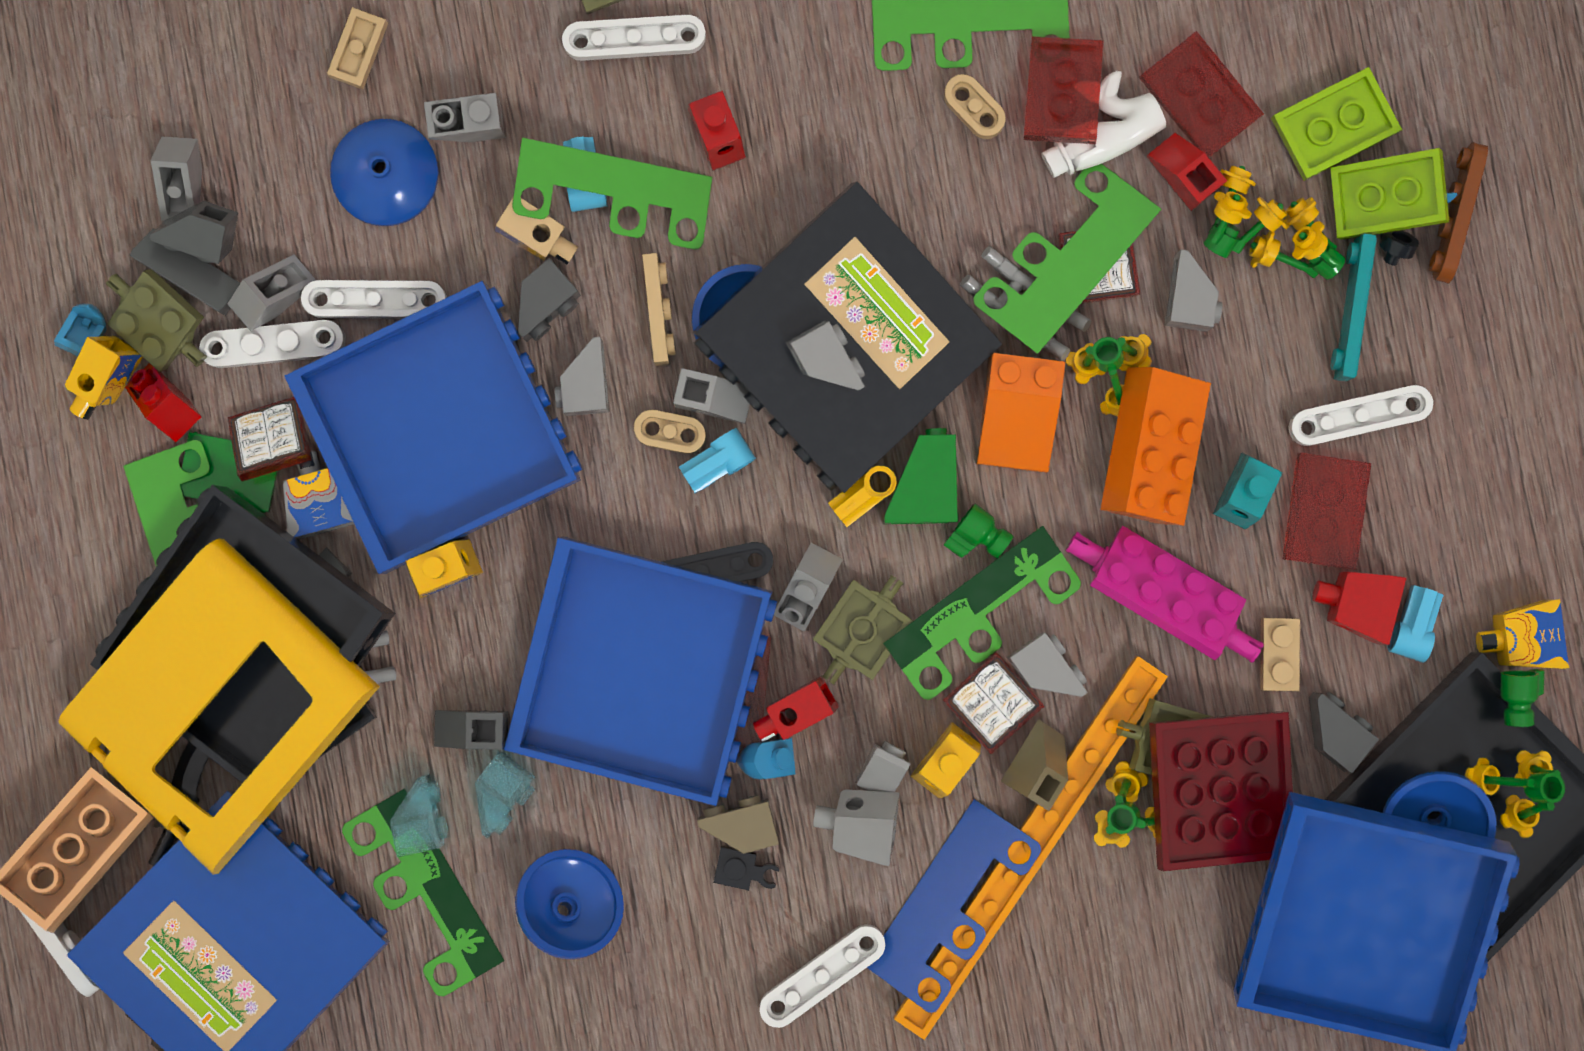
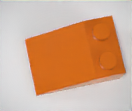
M993 353L989 357L976 464L1048 473L1061 402L1065 370L1064 361Z

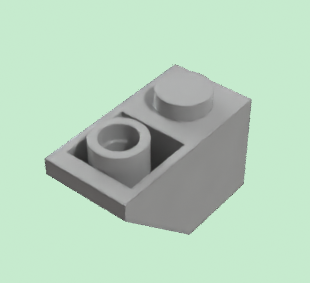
M496 93L424 102L428 138L430 140L478 142L506 138L502 104Z
M823 321L786 342L803 375L855 390L865 387L860 379L865 376V373L855 357L851 359L848 357L843 347L847 344V340L837 324L832 326L829 321Z
M681 368L673 402L675 408L745 424L750 406L743 397L747 390L741 384L736 383L733 386L727 379Z
M811 542L779 601L774 616L805 631L843 559Z
M1041 632L1006 657L1027 687L1080 697L1088 693L1083 687L1087 682L1086 678L1075 664L1069 667L1062 657L1066 650L1054 634L1048 637L1046 633Z
M884 741L882 747L874 743L855 781L856 785L868 791L895 792L910 766V762L904 758L906 752L887 741Z

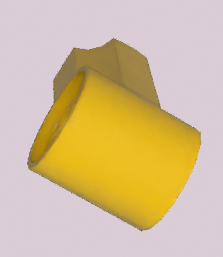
M875 466L869 469L845 493H839L828 504L845 526L848 527L884 498L891 495L897 484L896 476L888 467ZM877 471H883L890 477V486L884 492H876L870 486V477Z

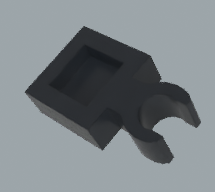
M721 846L713 883L749 891L751 880L758 881L765 888L773 889L776 887V883L766 881L763 875L767 870L779 872L780 867L773 863L757 865L755 864L757 853L748 852L743 854L735 848Z

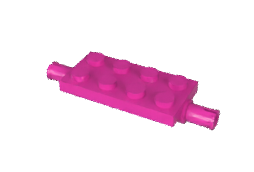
M1123 525L1117 531L1109 547L1105 546L1102 548L1082 536L1079 532H1076L1070 540L1069 546H1067L1065 551L1093 566L1092 571L1095 572V576L1090 584L1093 588L1213 660H1216L1222 654L1225 646L1248 659L1251 663L1259 656L1261 652L1259 648L1262 649L1264 643L1239 630L1236 624L1245 605V598Z

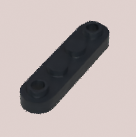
M750 542L661 562L741 582L766 575L773 566V555L765 544ZM753 553H758L762 556V564L758 567H752L748 562L749 556Z

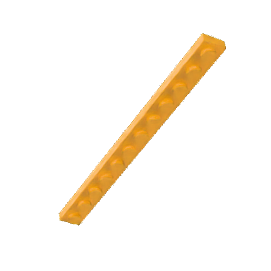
M1135 656L1067 757L1068 781L1051 810L1048 811L1036 804L1019 829L1036 840L1041 846V853L1030 870L1024 875H1018L998 861L963 912L981 925L986 932L983 942L973 957L968 960L961 959L941 945L929 963L931 968L950 981L951 990L937 1011L930 1013L906 997L894 1015V1020L923 1040L926 1039L1127 739V737L1118 736L1116 729L1119 728L1130 731V729L1117 726L1118 723L1123 720L1136 725L1146 710L1149 698L1153 699L1167 679V675L1139 656ZM1015 841L1009 846L1008 857L1013 863L1023 864L1029 860L1031 849L1026 842ZM968 925L958 926L952 936L954 944L961 949L971 947L975 942L974 930ZM925 978L919 983L918 994L921 999L932 1002L939 997L941 987L936 979Z

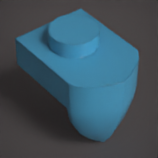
M82 303L75 305L54 339V345L78 356L87 337L103 336L106 332L107 327L103 314L93 304Z
M792 738L749 744L741 751L736 761L741 770L754 779H771L796 774Z

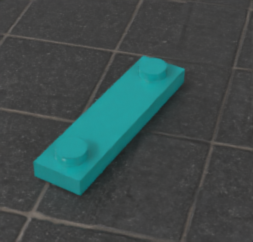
M1363 233L1354 239V243L1350 242L1347 249L1346 263L1350 264L1342 326L1338 349L1335 348L1333 350L1330 363L1331 370H1335L1334 380L1346 382L1357 377L1377 241L1376 235Z

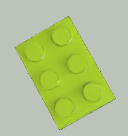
M1370 67L1271 117L1303 181L1402 131Z
M1440 148L1330 167L1337 238L1340 240L1356 238L1363 233L1374 235L1449 222L1443 151Z

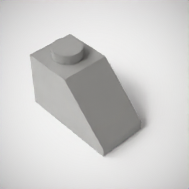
M161 137L151 158V166L161 221H165L200 203L202 163L198 139Z
M1180 250L1174 255L1164 326L1207 332L1214 327V323L1218 324L1220 322L1222 302H1217L1219 291L1188 250Z
M294 254L243 279L227 304L247 328L252 331L277 318L301 297L304 287L316 279Z
M593 337L560 376L561 386H555L557 408H563V413L566 416L609 412L604 344L601 337Z

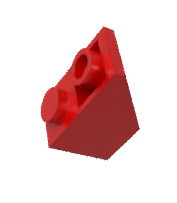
M1177 133L1172 134L1146 156L1190 211L1194 210L1227 182L1226 178L1202 150Z
M150 363L143 369L135 372L129 383L125 386V389L144 417L175 442L202 417L192 402L162 372H159Z

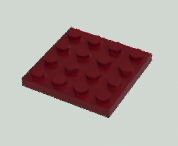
M1276 711L1149 722L1157 869L1172 871L1270 860L1289 792H1293L1289 712Z

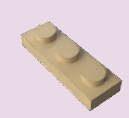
M657 253L643 254L655 366L670 365L669 356L676 355L674 334H667L665 320L672 319L670 298H663L662 284H668L666 262L659 263Z

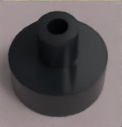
M1403 230L1384 233L1379 242L1380 247L1387 252L1383 260L1390 265L1396 266L1400 258L1411 259L1416 252L1419 241L1413 235Z

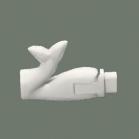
M1121 71L1108 74L1100 85L1090 82L1074 85L1073 89L1088 102L1098 106L1107 115L1122 121L1085 123L1066 132L1061 141L1059 139L1054 141V147L1041 153L1052 177L1055 178L1065 172L1072 175L1075 170H1084L1114 159L1166 128L1164 114L1155 97L1151 93L1129 99L1119 98L1117 93L1121 80Z

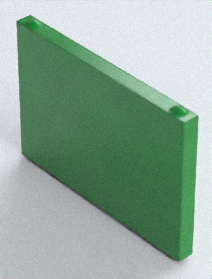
M189 432L187 442L198 440L203 444L210 469L205 476L180 484L184 498L198 499L202 492L212 485L230 488L260 512H270L280 459L245 470H239L233 440L201 435L198 432ZM185 450L182 470L188 473L195 472L201 464L200 455L195 450Z

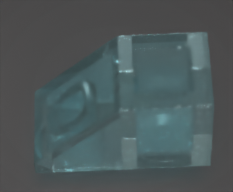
M502 751L496 754L475 782L481 833L487 839L494 832L501 835L513 820L509 813L516 803L523 806L535 791L531 784L536 777Z
M430 774L417 778L390 820L397 857L441 848L445 845L444 838L449 837L446 819L444 816L439 817L436 803L441 802L439 785L437 780L431 782Z

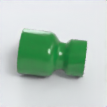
M974 503L945 541L944 546L962 558L976 546L983 544L986 546V551L998 559L1014 536L1004 528H996L994 517Z
M1543 669L1501 672V698L1508 703V707L1504 710L1505 725L1514 727L1534 726L1535 712L1531 709V704L1537 701L1540 695L1544 694Z

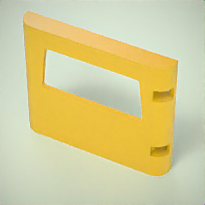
M216 539L206 545L192 559L65 708L59 717L58 723L88 753H91L167 830H170L191 854L215 875L231 860L380 686L354 661L349 662L339 653L341 649L225 539ZM264 641L311 695L313 702L213 817L155 771V766L255 649ZM102 744L110 751L108 755L100 748ZM180 821L190 829L188 833L179 825Z

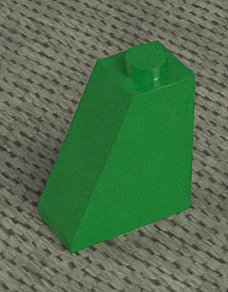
M946 428L925 429V435L918 436L883 516V525L958 522L956 434L947 435Z

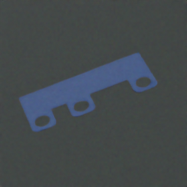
M973 799L883 936L885 950L882 956L867 968L925 1011L930 1013L937 1011L950 992L951 984L947 978L927 965L926 961L938 943L961 959L968 960L973 957L983 942L986 932L981 925L960 911L994 858L1016 874L1024 875L1030 870L1040 855V844ZM1015 841H1024L1031 849L1029 860L1023 864H1015L1008 857L1009 846ZM960 925H968L975 932V942L967 949L958 948L953 942V932ZM925 978L936 979L941 987L939 997L932 1002L924 1001L918 994L919 983Z

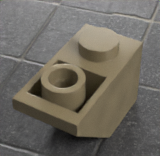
M1038 719L1001 779V782L1050 811L1068 781L1065 737Z
M759 795L738 800V807L725 810L724 804L703 809L704 816H700L697 819L699 828L743 854L779 845L769 800H760Z

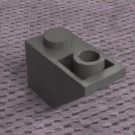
M202 201L166 219L150 235V241L161 244L164 248L171 251H181L196 256L200 261L219 264L232 250L238 212Z
M550 258L527 276L521 284L518 333L526 342L531 338L535 341L539 340L551 329L549 323L559 314L562 317L567 316L579 304L576 300L581 296L580 293Z
M1313 692L1309 697L1314 747L1339 769L1352 774L1379 740L1371 733L1373 726L1362 717L1355 715L1352 718L1342 709L1345 704L1332 693L1327 692L1324 695Z
M435 710L434 747L503 750L508 736L509 711Z

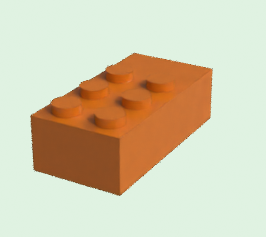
M1155 367L1127 368L1100 510L1157 524L1185 525L1211 383Z

